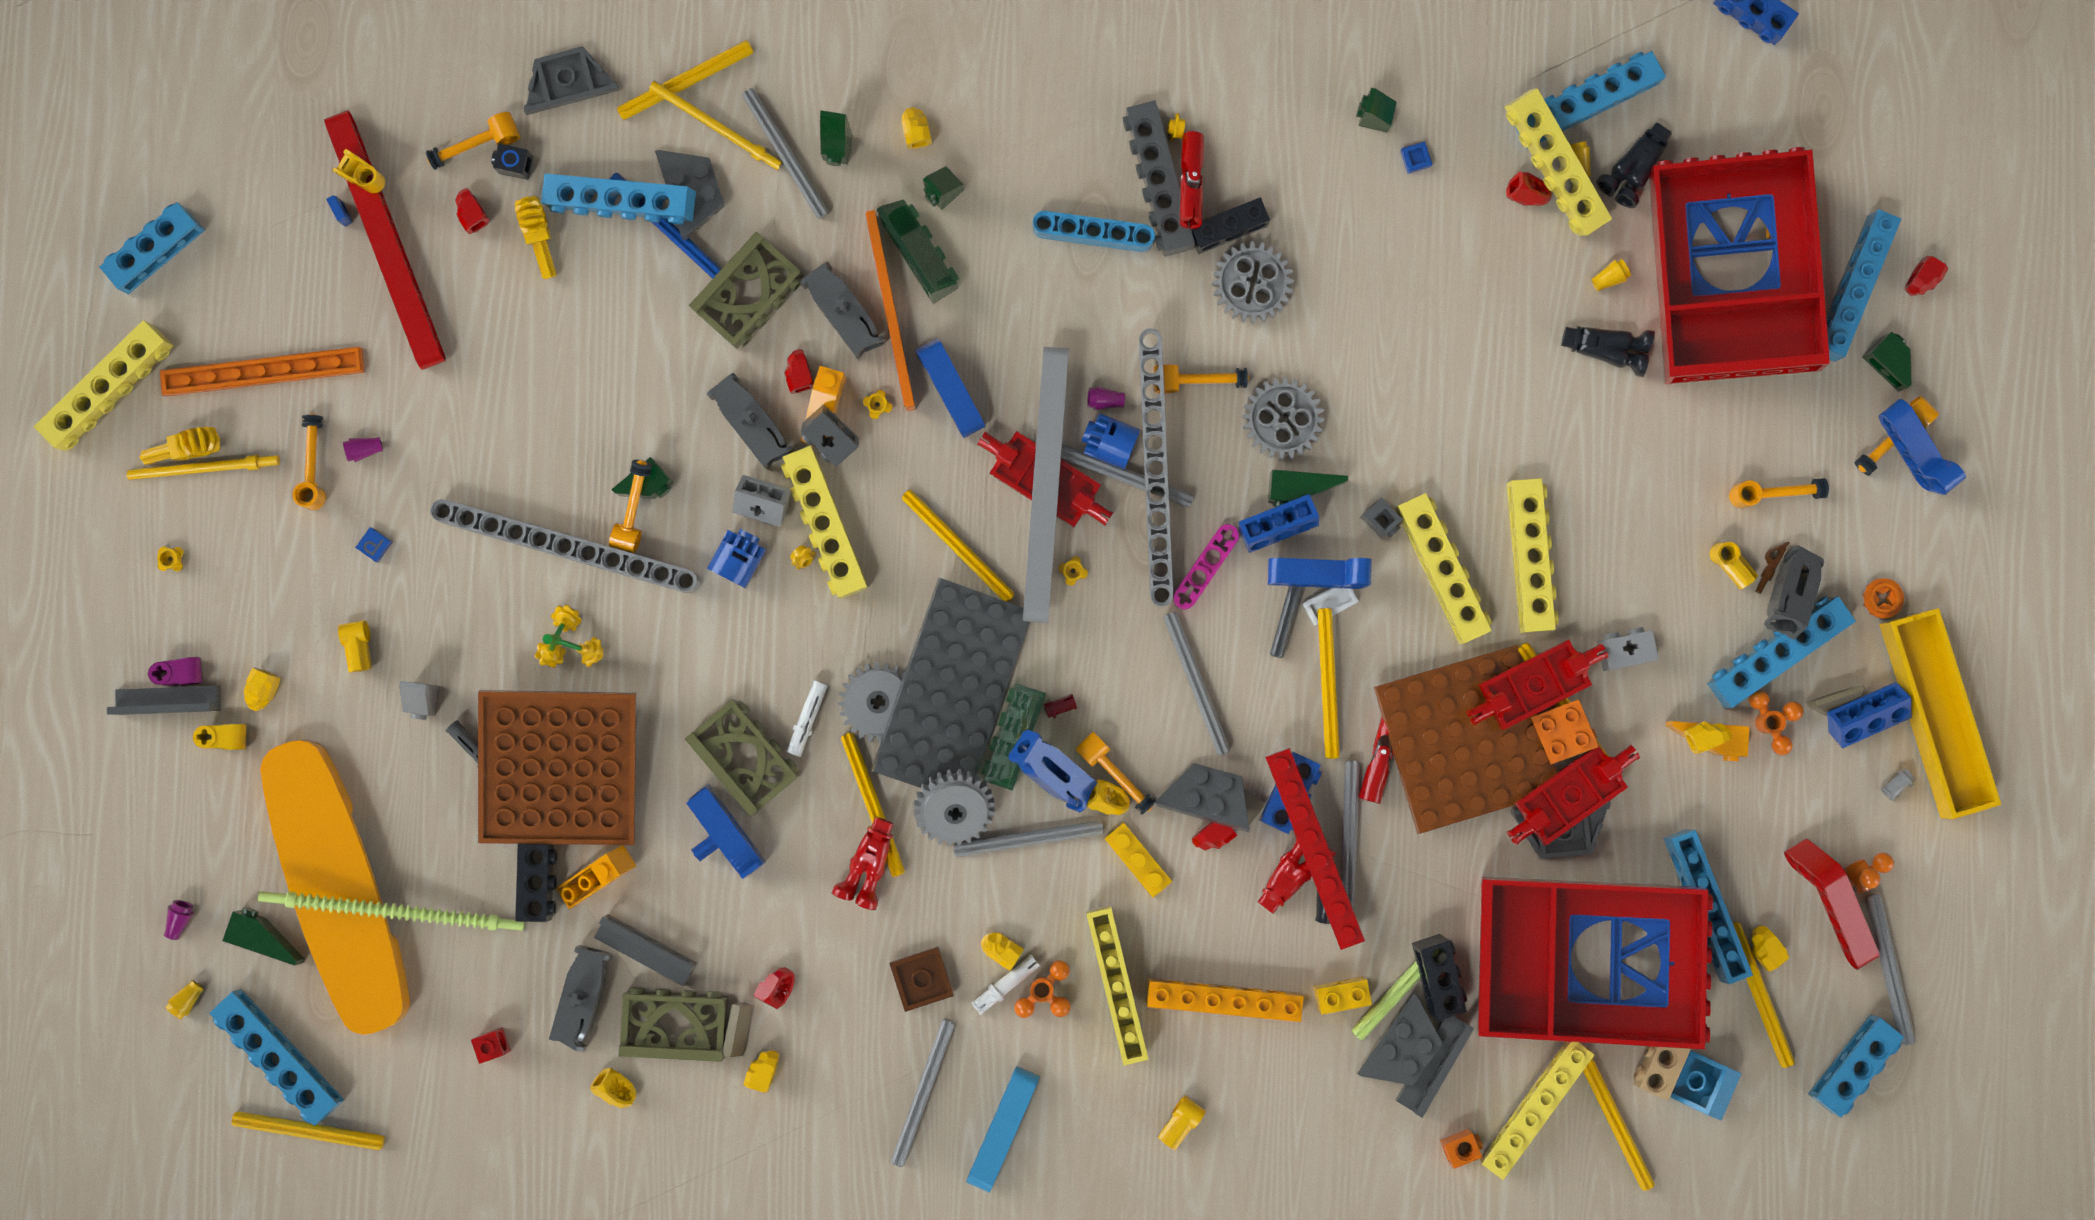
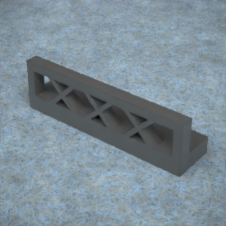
M220 686L116 689L115 707H107V715L221 711Z
M605 915L598 923L601 926L594 937L595 939L672 981L685 986L697 962L610 915Z
M1455 1016L1441 1020L1436 1031L1443 1045L1415 1085L1404 1084L1395 1100L1423 1118L1474 1028Z

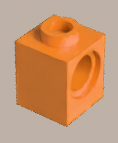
M1469 1129L1440 1140L1449 1165L1453 1169L1483 1158L1480 1152L1483 1149L1478 1134L1473 1135ZM1468 1142V1151L1463 1154L1458 1153L1459 1144Z

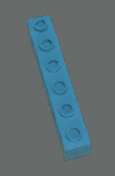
M1653 51L1646 54L1639 52L1630 57V62L1621 65L1620 62L1607 69V73L1601 76L1596 73L1585 79V84L1579 87L1574 84L1562 91L1563 94L1556 98L1554 95L1545 98L1544 100L1562 132L1659 85L1666 76ZM1628 72L1634 73L1637 76V81L1631 80L1628 77ZM1605 83H1611L1615 87V91H1609ZM1583 94H1589L1593 98V102L1585 101ZM1561 105L1569 106L1571 113L1563 112ZM1531 114L1527 118V123L1530 127H1533L1535 124V118ZM1542 136L1540 143L1547 140L1546 137Z
M544 174L541 204L549 207L550 212L564 214L565 210H573V214L588 216L589 212H595L597 216L612 218V214L621 215L620 218L626 220H636L637 216L644 217V220L649 222H659L660 219H668L669 223L683 225L684 221L693 222L696 191L688 186ZM574 190L573 198L568 201L569 193ZM595 193H598L597 200L594 203H592V196ZM621 195V202L615 205L616 197ZM645 197V204L639 208L638 203L640 199ZM669 199L670 203L668 208L663 210V202Z
M1880 209L1867 216L1826 316L1829 358L1834 362L1846 357L1901 222V218Z
M1825 596L1814 603L1816 608L1812 610L1808 627L1803 631L1804 640L1802 643L1797 638L1793 640L1783 633L1774 631L1773 634L1775 636L1769 641L1766 639L1761 640L1753 646V652L1748 655L1744 653L1732 661L1733 666L1727 670L1722 668L1712 675L1713 680L1708 682L1707 685L1724 709L1735 707L1855 623L1856 620L1839 596L1832 598ZM1819 615L1825 620L1823 628H1820L1817 624ZM1778 644L1784 649L1782 657H1779L1775 651ZM1758 658L1763 662V669L1760 672L1755 668V661ZM1736 673H1740L1743 677V682L1740 686L1734 681Z
M1685 829L1664 837L1663 839L1682 886L1704 887L1713 896V908L1708 910V919L1712 921V937H1707V945L1712 949V963L1719 981L1730 985L1753 976L1696 830Z
M242 989L232 991L209 1013L214 1018V1024L219 1029L225 1030L231 1036V1042L249 1055L248 1060L250 1063L263 1070L267 1081L273 1086H277L283 1092L284 1099L301 1111L300 1115L307 1123H312L314 1126L319 1124L345 1100ZM238 1015L244 1018L245 1024L243 1028L237 1024ZM255 1034H258V1035L261 1036V1038H262V1044H261V1046H258V1045L255 1043V1041H254V1036H255ZM273 1052L279 1056L280 1061L278 1065L273 1063L271 1059ZM290 1071H292V1072H294V1073L296 1074V1076H297V1082H296V1083H293V1082L290 1081V1079H289V1072H290ZM307 1090L314 1093L315 1099L313 1102L307 1099Z

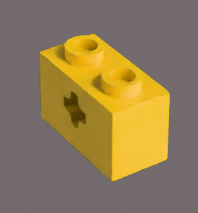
M1363 976L1313 986L1317 1010L1321 1015L1372 1005L1368 981Z

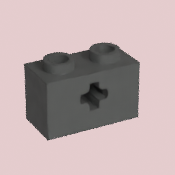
M825 404L802 423V438L809 445L814 444L820 450L819 453L822 458L828 463L832 462L836 467L859 446V438Z

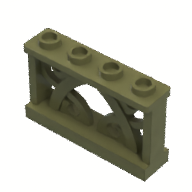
M756 231L689 304V307L734 348L738 349L740 346L745 347L753 337L751 334L757 327L761 329L768 322V315L774 309L778 310L786 301L785 296L791 290L794 292L800 287V281L804 275L800 269ZM764 248L777 260L766 265L759 251ZM750 265L752 266V272L756 268H758V271L751 275H746L744 268ZM774 267H783L787 270L788 276L786 281L778 284L775 279L781 274L771 273L769 275L768 271ZM760 277V301L749 305H734L737 292L732 281L735 278L751 281ZM771 289L775 290L776 292L770 297ZM725 290L731 292V298L728 304H726L728 297H721V293ZM708 307L723 313L719 324L705 312ZM729 314L733 315L732 324L734 327L736 321H743V327L739 332L732 333L727 330L726 319ZM749 314H755L750 320L747 316Z
M731 699L699 728L689 734L685 740L751 817L800 777L797 773L799 768L791 758L786 760L780 752L783 749L775 739L769 740L765 736V727L757 719L753 721L747 713L750 712L748 707L741 700L737 702L735 699ZM729 714L738 716L740 726L735 728L732 726V721H730L728 726L730 733L725 734L723 730V719ZM716 723L720 735L703 741L700 736ZM747 726L756 736L743 734ZM730 742H744L756 746V772L746 768L728 771L726 767L730 764L733 756ZM724 743L727 755L724 758H719L717 751L719 749L724 750L721 745ZM766 748L773 755L774 759L767 760ZM774 765L780 766L784 773L783 779L778 783H770L763 779L765 774L767 776H776L771 771ZM742 773L748 774L753 777V781L747 778V783L741 784L739 776ZM761 784L773 789L758 803L753 800Z
M631 987L630 991L623 993L621 1036L618 1056L723 1061L725 1059L722 1053L726 1037L728 996H722V992L707 991L706 995H696L697 991L681 990V994H671V989H655V993L645 992V988ZM641 1001L648 1004L647 1011L644 1012L639 1009L641 1016L647 1018L645 1022L636 1019L632 1013V1007L636 1002ZM655 1001H664L666 1003L657 1009ZM685 1003H697V1004L694 1006V1008H693V1010H692V1009H691L687 1004H685ZM705 1005H711L717 1010L716 1020L708 1025L702 1023L703 1020L710 1016V1013L705 1015L701 1011ZM675 1008L689 1020L693 1027L681 1033L676 1041V1045H670L667 1033L654 1024L665 1013ZM630 1023L641 1027L634 1043H629ZM718 1026L716 1047H711L707 1030ZM650 1030L657 1032L661 1036L659 1043L652 1042L651 1038L655 1034L649 1033ZM696 1032L698 1036H692L695 1040L694 1044L688 1045L685 1042V1037Z

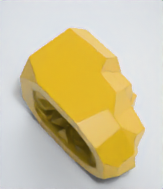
M915 107L906 108L902 114V126L907 148L917 149L931 145L932 140L926 115Z
M252 667L244 689V699L247 706L254 711L266 707L275 696L280 677L265 670Z
M1704 721L1684 730L1685 739L1694 754L1708 751L1732 739L1730 729L1722 723L1711 724Z
M1100 779L1096 781L1098 783L1090 794L1087 807L1107 815H1122L1129 810L1130 799L1122 788L1108 781Z
M1758 925L1753 929L1751 939L1753 943L1752 953L1766 971L1770 972L1777 969L1789 959L1790 956L1786 948L1769 928L1764 925Z
M993 932L985 935L981 940L982 950L985 954L1009 971L1013 968L1024 950L1022 946L1002 933Z
M771 1049L761 1052L758 1059L751 1061L743 1083L745 1087L768 1093L780 1057L778 1051Z
M612 1068L603 1069L590 1086V1090L594 1095L600 1097L608 1104L619 1108L631 1106L636 1098V1090L632 1082Z

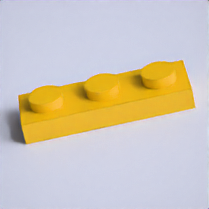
M1124 822L1104 838L1152 898L1172 883L1171 879Z

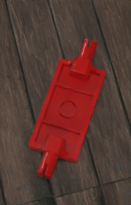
M985 431L982 435L983 439L980 438L977 445L996 456L995 459L997 461L989 474L1032 501L1036 443L1017 431L1008 443H1002ZM1061 460L1057 518L1075 528L1082 515L1088 514L1105 526L1114 512L1109 511L1094 501V496L1100 489L1101 484Z
M1569 639L1478 684L1486 702L1471 710H1467L1468 717L1478 714V716L1470 719L1471 723L1477 725L1479 722L1494 716L1500 729L1505 730L1592 686L1588 677V670L1590 666L1608 658L1607 652L1597 655V653L1605 650V647L1602 644H1598L1584 653L1577 652Z
M1629 745L1615 757L1607 756L1600 746L1587 751L1515 802V805L1524 816V821L1507 831V835L1514 837L1511 841L1518 845L1525 838L1535 833L1543 845H1548L1628 788L1622 779L1623 769L1640 759L1639 753H1633L1636 749L1632 745Z

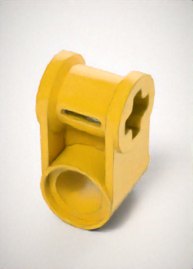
M347 149L344 150L343 153L345 155L337 168L334 167L332 169L340 177L370 193H378L384 188V176L373 166ZM374 174L373 180L366 183L367 177Z
M246 724L200 726L193 732V742L199 748L246 750ZM205 734H211L212 739H205Z

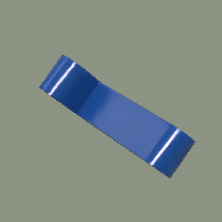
M936 338L917 348L915 352L929 374L963 439L986 427L940 340Z
M1898 399L1878 416L1885 431L1922 488L1930 492L1946 495L1966 478L1965 472L1958 464L1942 458L1913 408L1905 400Z
M1297 558L1268 559V585L1363 589L1371 586L1372 559L1350 558L1346 561Z

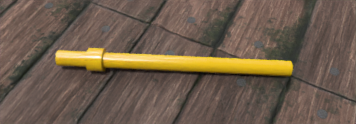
M656 81L651 83L649 87L651 91L751 154L750 157L758 162H765L777 171L781 167L783 162L766 152L767 149L760 144H753Z
M248 455L243 459L127 470L128 480L245 468L249 471L260 470L261 467L280 465V458L278 455L264 457Z

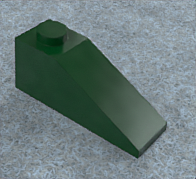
M821 110L820 148L822 159L831 166H841V163L848 164L853 135L846 114Z
M1272 469L1269 478L1268 502L1274 503L1273 507H1277L1308 494L1313 497L1345 484L1348 481V476Z
M243 907V910L232 912L222 940L223 942L294 966L304 963L305 958L265 917L259 916L257 910Z

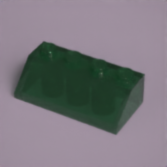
M903 199L876 209L880 222L932 304L958 289L956 282L959 280L958 275L952 266L947 268L943 262L946 257L939 246L934 247L930 239L933 236L927 226L923 225L921 227L916 218L920 216L913 204L907 205Z
M1019 684L1016 685L1015 689L1010 687L1006 702L1010 703L1007 713L1002 711L997 725L1002 727L999 737L994 735L989 749L994 751L991 761L985 760L981 774L985 775L984 781L1013 791L1020 767L1009 760V754L1024 731L1034 730L1046 693Z

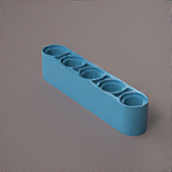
M1040 211L1033 218V231L1037 237L1042 239L1136 252L1150 250L1155 239L1153 228L1146 224L1051 211ZM1041 220H1047L1051 226L1046 230H1042L1037 226V223ZM1066 223H1071L1076 229L1072 233H1066L1062 230V226ZM1097 227L1100 230V234L1092 237L1087 233V229ZM1115 230H1121L1124 232L1125 237L1121 240H1116L1111 234ZM1144 233L1149 236L1150 241L1140 243L1136 237Z
M1018 1066L1015 1067L969 1172L966 1183L990 1193L1040 1076Z

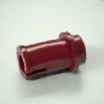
M1073 694L1054 701L1049 699L1047 703L1043 704L1047 717H1053V719L1056 718V715L1077 709Z

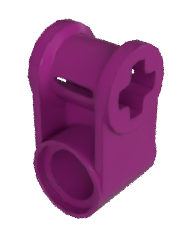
M188 657L156 662L148 669V677L152 683L163 686L203 683L201 658ZM165 670H166V671H167V675H164V676L161 678V673H164Z

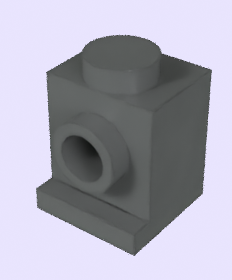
M1382 497L1360 517L1381 539L1386 535L1391 538L1401 528L1398 523L1403 520ZM1378 517H1384L1386 519V524L1380 525L1378 523Z

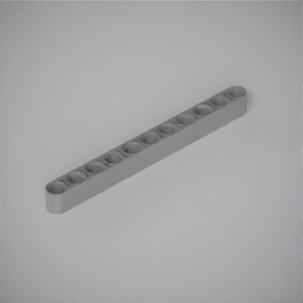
M1148 328L1142 331L1139 336L1149 579L1151 600L1155 605L1163 607L1170 604L1173 599L1163 351L1161 334L1155 329ZM1147 334H1154L1158 338V342L1154 347L1150 348L1144 345L1143 339ZM1154 359L1159 363V368L1155 373H1148L1145 370L1144 365L1147 360ZM1152 384L1160 388L1159 396L1154 399L1148 398L1145 393L1146 388ZM1157 410L1160 412L1161 420L1159 423L1150 424L1147 421L1146 417L1149 411ZM1153 435H1157L1162 439V446L1157 450H1152L1148 446V439ZM1160 461L1163 464L1164 469L1160 475L1156 476L1150 473L1149 465L1151 462ZM1154 486H1160L1164 489L1165 495L1162 500L1155 501L1151 498L1150 490ZM1160 511L1164 513L1166 522L1162 526H1156L1152 523L1151 516L1154 512ZM1156 537H1163L1166 540L1167 547L1165 550L1156 551L1153 548L1152 542ZM1159 562L1165 563L1168 566L1167 574L1165 576H1157L1153 570L1155 564ZM1158 588L1168 590L1169 598L1166 601L1161 602L1155 598L1154 594Z
M1043 348L1023 610L1024 622L1048 623L1069 348Z
M444 499L435 501L431 506V516L438 522L684 593H694L700 587L699 576L693 571ZM448 505L450 513L446 518H442L440 514L441 509ZM472 512L474 514V521L470 525H466L464 521L465 516ZM496 519L498 521V528L496 531L490 532L488 528L489 523ZM521 526L523 530L522 536L514 539L513 530ZM545 533L547 541L543 546H539L537 544V537ZM569 540L571 542V549L567 553H563L561 551V544ZM594 547L596 551L595 557L587 560L585 557L586 550ZM618 554L620 557L619 564L616 567H611L609 564L610 557ZM642 561L644 563L643 572L635 574L633 570L634 564ZM661 568H667L669 572L668 578L664 581H659L657 573ZM685 575H691L693 578V584L689 588H684L681 583Z

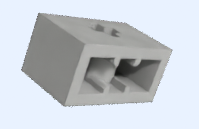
M743 475L735 489L732 513L781 527L788 512L791 489Z
M1640 627L1628 630L1629 635L1620 637L1619 632L1603 635L1604 640L1597 641V645L1602 644L1605 647V650L1599 652V654L1607 652L1609 655L1607 659L1601 661L1603 671L1659 660L1653 630L1644 632V628ZM1631 645L1632 650L1623 651V647Z

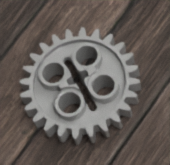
M1251 241L1247 249L1244 243H1241L1240 251L1231 247L1232 256L1226 253L1223 254L1222 257L1225 263L1217 262L1216 266L1221 271L1213 272V276L1219 279L1214 280L1212 286L1219 287V289L1214 291L1213 295L1221 296L1217 303L1218 305H1227L1224 313L1230 310L1233 311L1232 319L1241 315V321L1244 323L1246 318L1250 317L1252 324H1254L1256 318L1259 317L1264 323L1266 321V314L1273 319L1275 317L1274 309L1282 312L1283 307L1280 303L1288 304L1289 299L1285 295H1291L1293 290L1287 286L1292 285L1294 280L1287 278V276L1293 271L1292 269L1284 268L1288 264V260L1280 262L1281 252L1276 255L1272 254L1273 246L1266 251L1264 250L1263 242L1259 248H1255L1254 242ZM1241 262L1249 265L1250 271L1242 273L1238 270L1237 265ZM1255 262H1259L1260 265L1255 280L1256 285L1252 292L1251 302L1247 304L1246 298L1250 288L1249 281L1253 275ZM1265 268L1271 269L1274 272V277L1266 279L1261 271ZM1235 286L1241 287L1244 295L1236 297L1232 294L1231 289ZM1260 292L1265 293L1268 296V302H1258L1256 294Z
M1287 377L1283 379L1282 384H1279L1278 380L1274 378L1273 386L1264 382V391L1257 387L1255 389L1257 397L1253 395L1248 397L1252 405L1245 404L1244 409L1249 411V413L1244 414L1242 419L1248 420L1249 423H1246L1243 429L1251 430L1246 438H1255L1252 447L1260 444L1262 446L1260 449L1261 454L1266 449L1269 450V458L1278 453L1279 460H1282L1284 454L1287 453L1288 457L1293 459L1294 451L1302 456V447L1310 450L1312 446L1309 440L1317 442L1319 439L1314 433H1322L1323 431L1322 428L1317 426V424L1325 421V419L1318 417L1324 409L1316 408V405L1321 400H1312L1311 397L1315 391L1312 390L1306 393L1307 384L1302 385L1300 388L1297 387V379L1291 385L1288 384ZM1281 395L1287 396L1290 399V406L1282 407L1279 405L1278 397ZM1271 402L1278 413L1269 407L1267 403ZM1261 412H1268L1272 417L1271 423H1262L1259 419V414ZM1279 414L1281 416L1285 414L1288 416L1287 423H1280L1278 421L1280 418ZM1303 414L1306 416L1307 424L1304 426L1298 425L1295 422V415ZM1289 425H1290L1293 429H1295V430L1298 431V433H1299L1298 436H1296V435L1293 433V431H1292V429L1289 427ZM1280 430L1285 431L1289 436L1288 441L1284 443L1278 441L1276 432Z

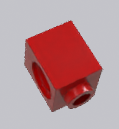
M503 1027L471 1039L479 1064L501 1057L511 1051Z

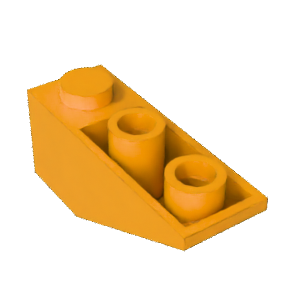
M622 845L597 859L558 886L556 890L570 910L634 869L636 864L625 846Z

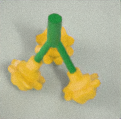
M568 604L564 605V607L557 605L555 612L551 614V618L554 620L553 625L558 627L555 634H545L542 638L544 643L537 644L535 658L540 659L539 664L541 666L547 665L555 668L557 664H562L564 661L563 656L566 653L565 648H561L562 645L577 650L582 655V664H586L587 667H591L593 663H597L603 657L604 649L601 646V640L596 637H592L589 641L579 645L562 640L560 637L562 631L567 632L569 629L575 631L577 625L582 621L578 617L579 611L572 609Z

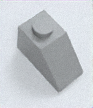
M400 681L399 687L403 712L411 713V718L426 720L427 715L435 716L440 686Z

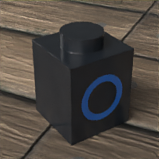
M498 143L497 150L493 151L491 164L498 174L528 180L534 156L527 149Z

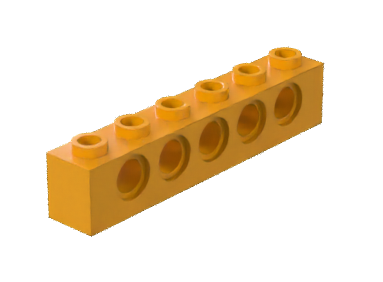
M1148 978L1146 1005L1152 1008L1301 1022L1304 996L1296 992Z

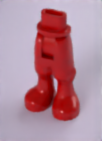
M880 817L874 818L872 826H868L867 832L862 838L855 855L850 859V872L843 882L836 883L831 893L835 897L852 901L856 896L861 876L866 872L865 882L857 895L855 903L868 910L877 909L879 900L875 893L876 885L885 873L884 866L888 856L890 839L893 837L891 831L894 823Z
M1296 835L1294 846L1280 857L1279 864L1270 876L1266 887L1262 889L1263 895L1257 901L1272 914L1275 913L1279 906L1283 907L1285 905L1284 902L1289 900L1312 877L1306 860L1301 864L1299 863L1303 853ZM1329 848L1334 858L1337 853Z

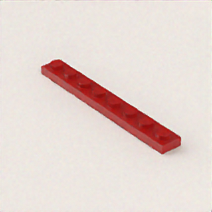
M1287 748L1266 756V761L1340 950L1365 942L1364 935L1291 749Z

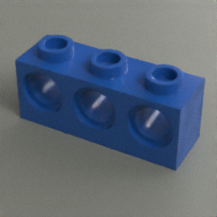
M1715 0L1713 3L1721 13L1732 16L1738 20V23L1743 28L1751 29L1759 35L1762 41L1773 45L1783 38L1799 15L1798 12L1780 0ZM1750 7H1755L1758 10L1759 15L1754 14L1751 11ZM1771 21L1777 22L1779 29L1774 28Z
M1310 494L1239 521V532L1248 553H1252L1318 527L1319 515Z
M1897 682L1827 712L1828 732L1843 749L1911 719V697Z
M1292 752L1297 766L1304 763L1309 768L1308 775L1302 778L1306 790L1309 792L1311 785H1316L1321 777L1322 771L1319 770L1321 765ZM1275 784L1259 821L1289 834L1291 830L1294 831L1289 817L1283 824H1278L1275 821V814L1278 810L1286 811Z

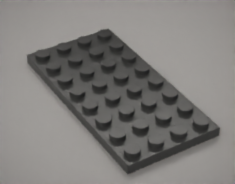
M938 578L871 769L872 772L921 788L922 784L929 785V777L935 780L938 778V772L946 775L949 769L952 774H956L957 770L961 769L963 775L968 771H971L972 778L977 775L1029 622L1023 621L1024 608L943 578Z

